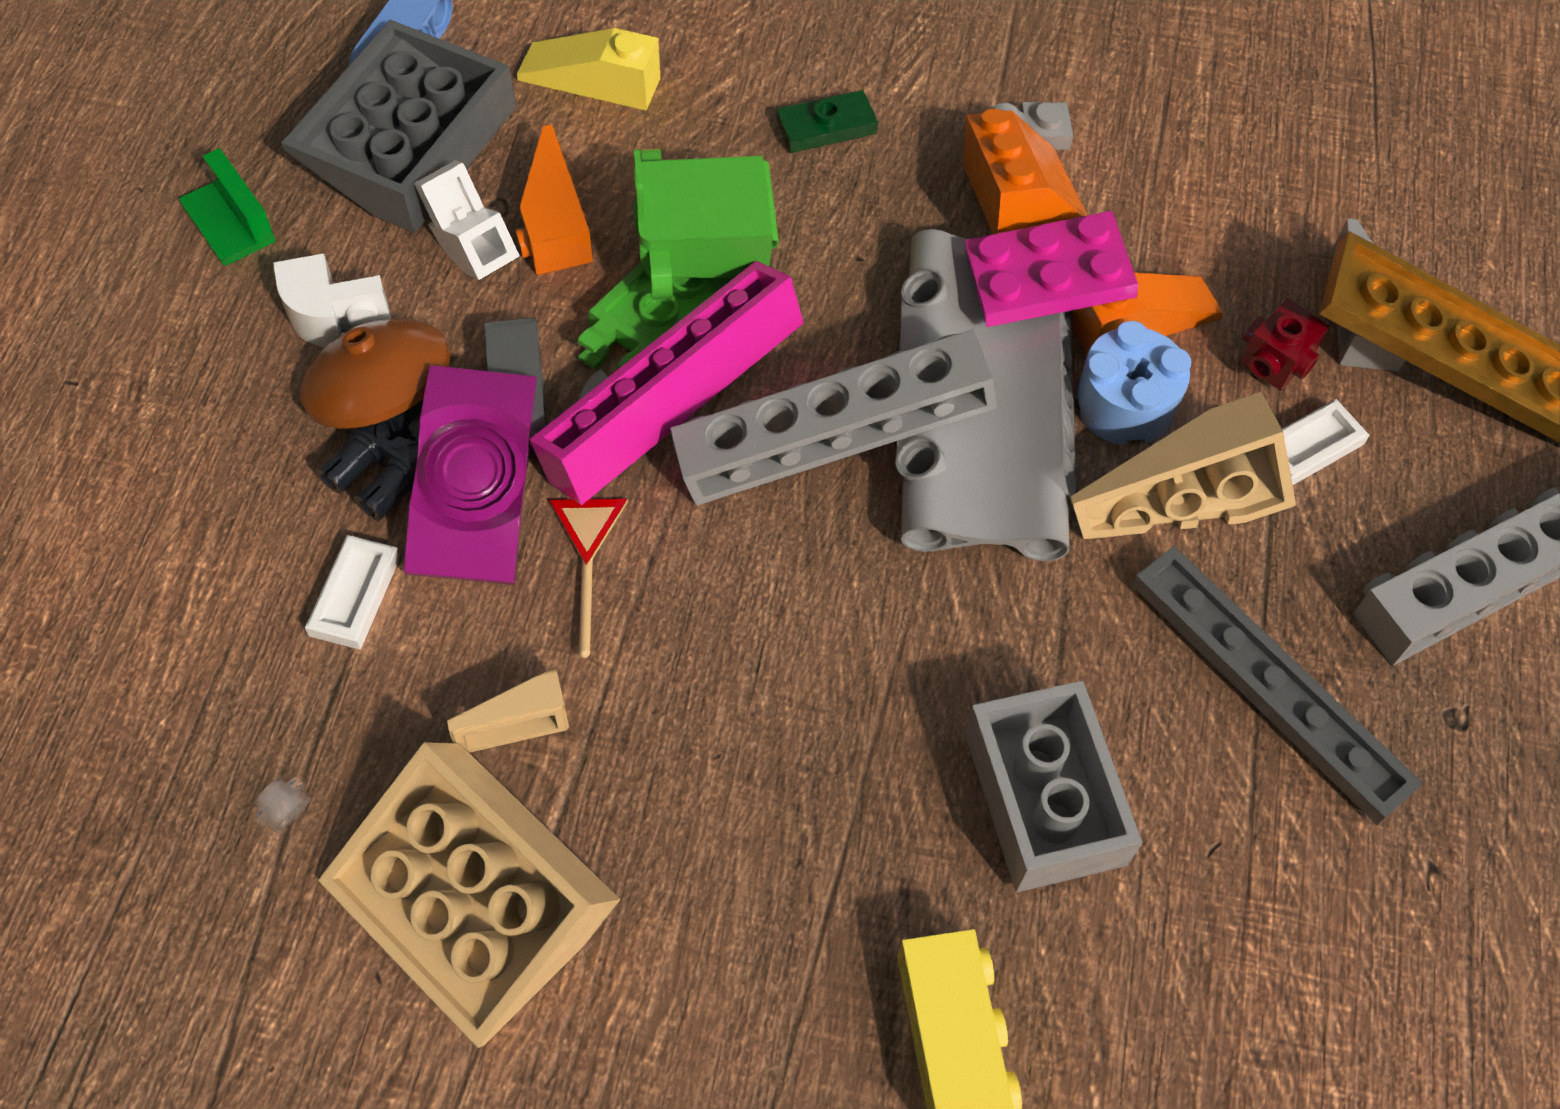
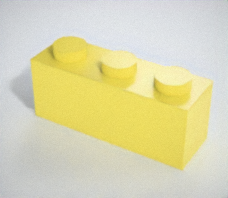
M975 929L902 940L897 960L926 1109H1022V1097L1017 1076L1014 1071L1006 1072L1001 1047L1008 1045L1005 1018L1000 1008L992 1009L987 985L994 984L992 959L987 947L979 948Z

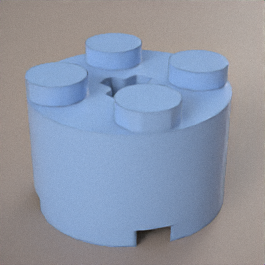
M1137 321L1123 322L1119 325L1118 329L1103 334L1094 342L1088 352L1076 389V399L1080 407L1079 415L1085 426L1098 437L1114 444L1127 445L1128 440H1144V443H1148L1160 438L1170 428L1188 387L1190 379L1189 369L1191 367L1189 354L1185 350L1180 349L1166 336L1147 329L1142 323Z

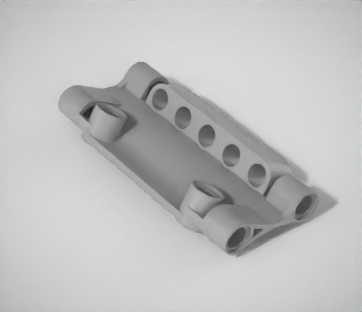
M936 229L920 231L910 241L909 277L904 282L901 290L900 351H907L937 341L946 335L959 334L974 329L993 376L998 408L897 441L895 462L898 472L903 477L902 544L907 548L922 552L978 544L1009 545L1015 547L1025 557L1032 560L1053 561L1060 559L1069 552L1068 501L1076 493L1071 311L986 327L965 255V240H968V238Z

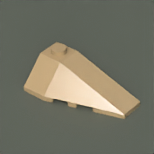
M1262 392L1207 410L1070 497L1083 539L1146 533L1153 525L1177 523L1180 530L1197 528L1199 520L1225 518L1227 525L1246 523L1296 506L1284 433Z

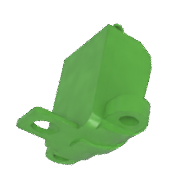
M640 149L634 150L636 202H632L636 235L639 239L641 263L651 281L652 299L673 298L672 283L683 277L735 278L755 261H759L767 266L770 265L771 249L779 246L770 167L769 163L763 160L762 156L662 160L661 149H642L641 154Z

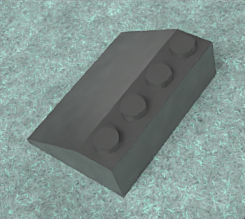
M389 20L281 142L283 150L373 216L416 233L429 217V213L414 183L455 160L463 162L467 169L517 107L509 66L396 21Z

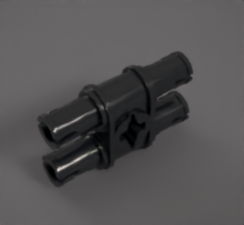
M423 400L388 420L369 426L350 428L346 435L348 441L323 465L316 469L318 477L330 489L335 484L334 492L341 494L370 464H379L385 469L354 497L357 505L368 516L371 515L374 520L380 521L409 490L412 491Z

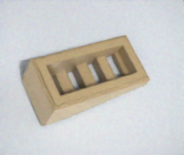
M557 669L535 676L447 720L448 730L453 743H459L470 753L566 731L569 728Z

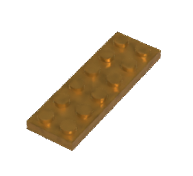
M1351 231L1337 243L1320 315L1560 443V344Z

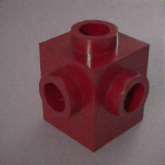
M1287 298L1267 319L1260 315L1251 324L1243 337V341L1248 343L1240 364L1248 368L1257 378L1268 382L1281 391L1295 376L1303 380L1313 369L1320 358V354L1316 351L1330 326Z

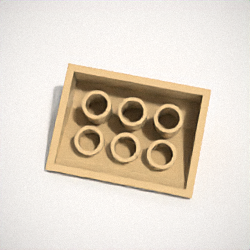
M424 742L318 880L477 1048L484 1046L587 943L621 900L459 743Z

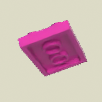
M1112 211L965 240V255L986 327L1137 297L1138 282Z

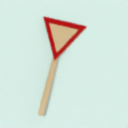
M628 498L589 499L583 505H580L573 499L549 500L550 505L582 559L579 655L582 658H587L590 655L593 558L627 505Z

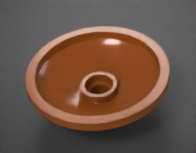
M394 318L358 325L332 340L309 364L300 385L299 395L301 403L307 414L314 421L332 428H358L388 420L405 412L424 399L430 365L448 367L450 362L449 347L444 336L437 328L417 320Z

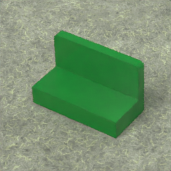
M221 148L203 155L213 182L182 196L180 203L223 266H227L276 242L265 210Z

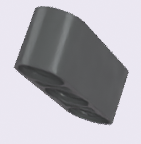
M536 317L485 322L488 371L537 377L531 430L532 438L547 426Z

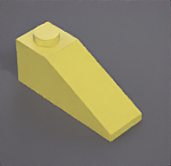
M611 28L532 42L517 72L518 81L647 111L660 81L659 41L656 37Z

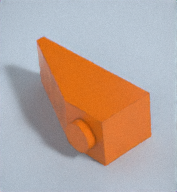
M552 124L542 127L520 204L523 228L515 229L522 259L531 257L536 275L593 262L589 228Z
M1135 273L1138 282L1136 298L1072 310L1071 326L1088 355L1091 346L1099 337L1111 330L1118 329L1119 325L1123 322L1137 321L1142 323L1147 329L1168 336L1219 320L1224 312L1201 276Z

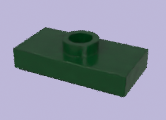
M864 90L778 108L776 113V121L790 153L866 137L878 132V120Z

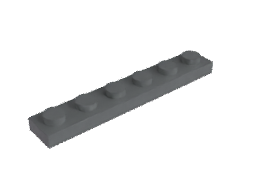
M1175 546L1136 575L1132 586L1376 825L1381 823L1423 784Z

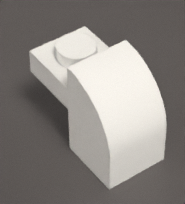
M455 160L414 183L433 221L428 224L445 253L462 272L480 280L519 257V253L500 213L483 206L463 162Z
M324 253L273 262L277 290L290 324L302 339L311 344L326 347L332 340L342 334L344 330H349L372 321L391 319L380 275L334 283Z

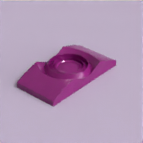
M430 365L420 417L416 472L409 504L404 564L405 575L515 584L530 448L529 439L531 438L537 385L536 376Z

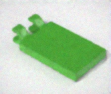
M640 262L588 311L589 325L592 327L586 329L578 338V344L586 348L578 356L579 361L595 370L604 363L615 342H618L631 351L618 363V369L621 368L733 278L683 277L672 283L673 298L652 299L650 277Z

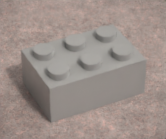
M1083 680L972 705L964 735L1015 892L1128 866L1142 845V840Z

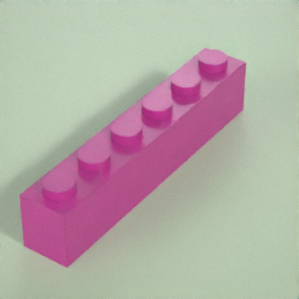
M755 261L530 438L531 445L550 485L580 505H583L671 433L670 428L682 424L804 324L791 276L759 261Z

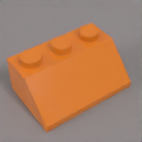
M989 109L983 113L966 115L963 166L992 234L1087 216L1054 147L1014 111Z

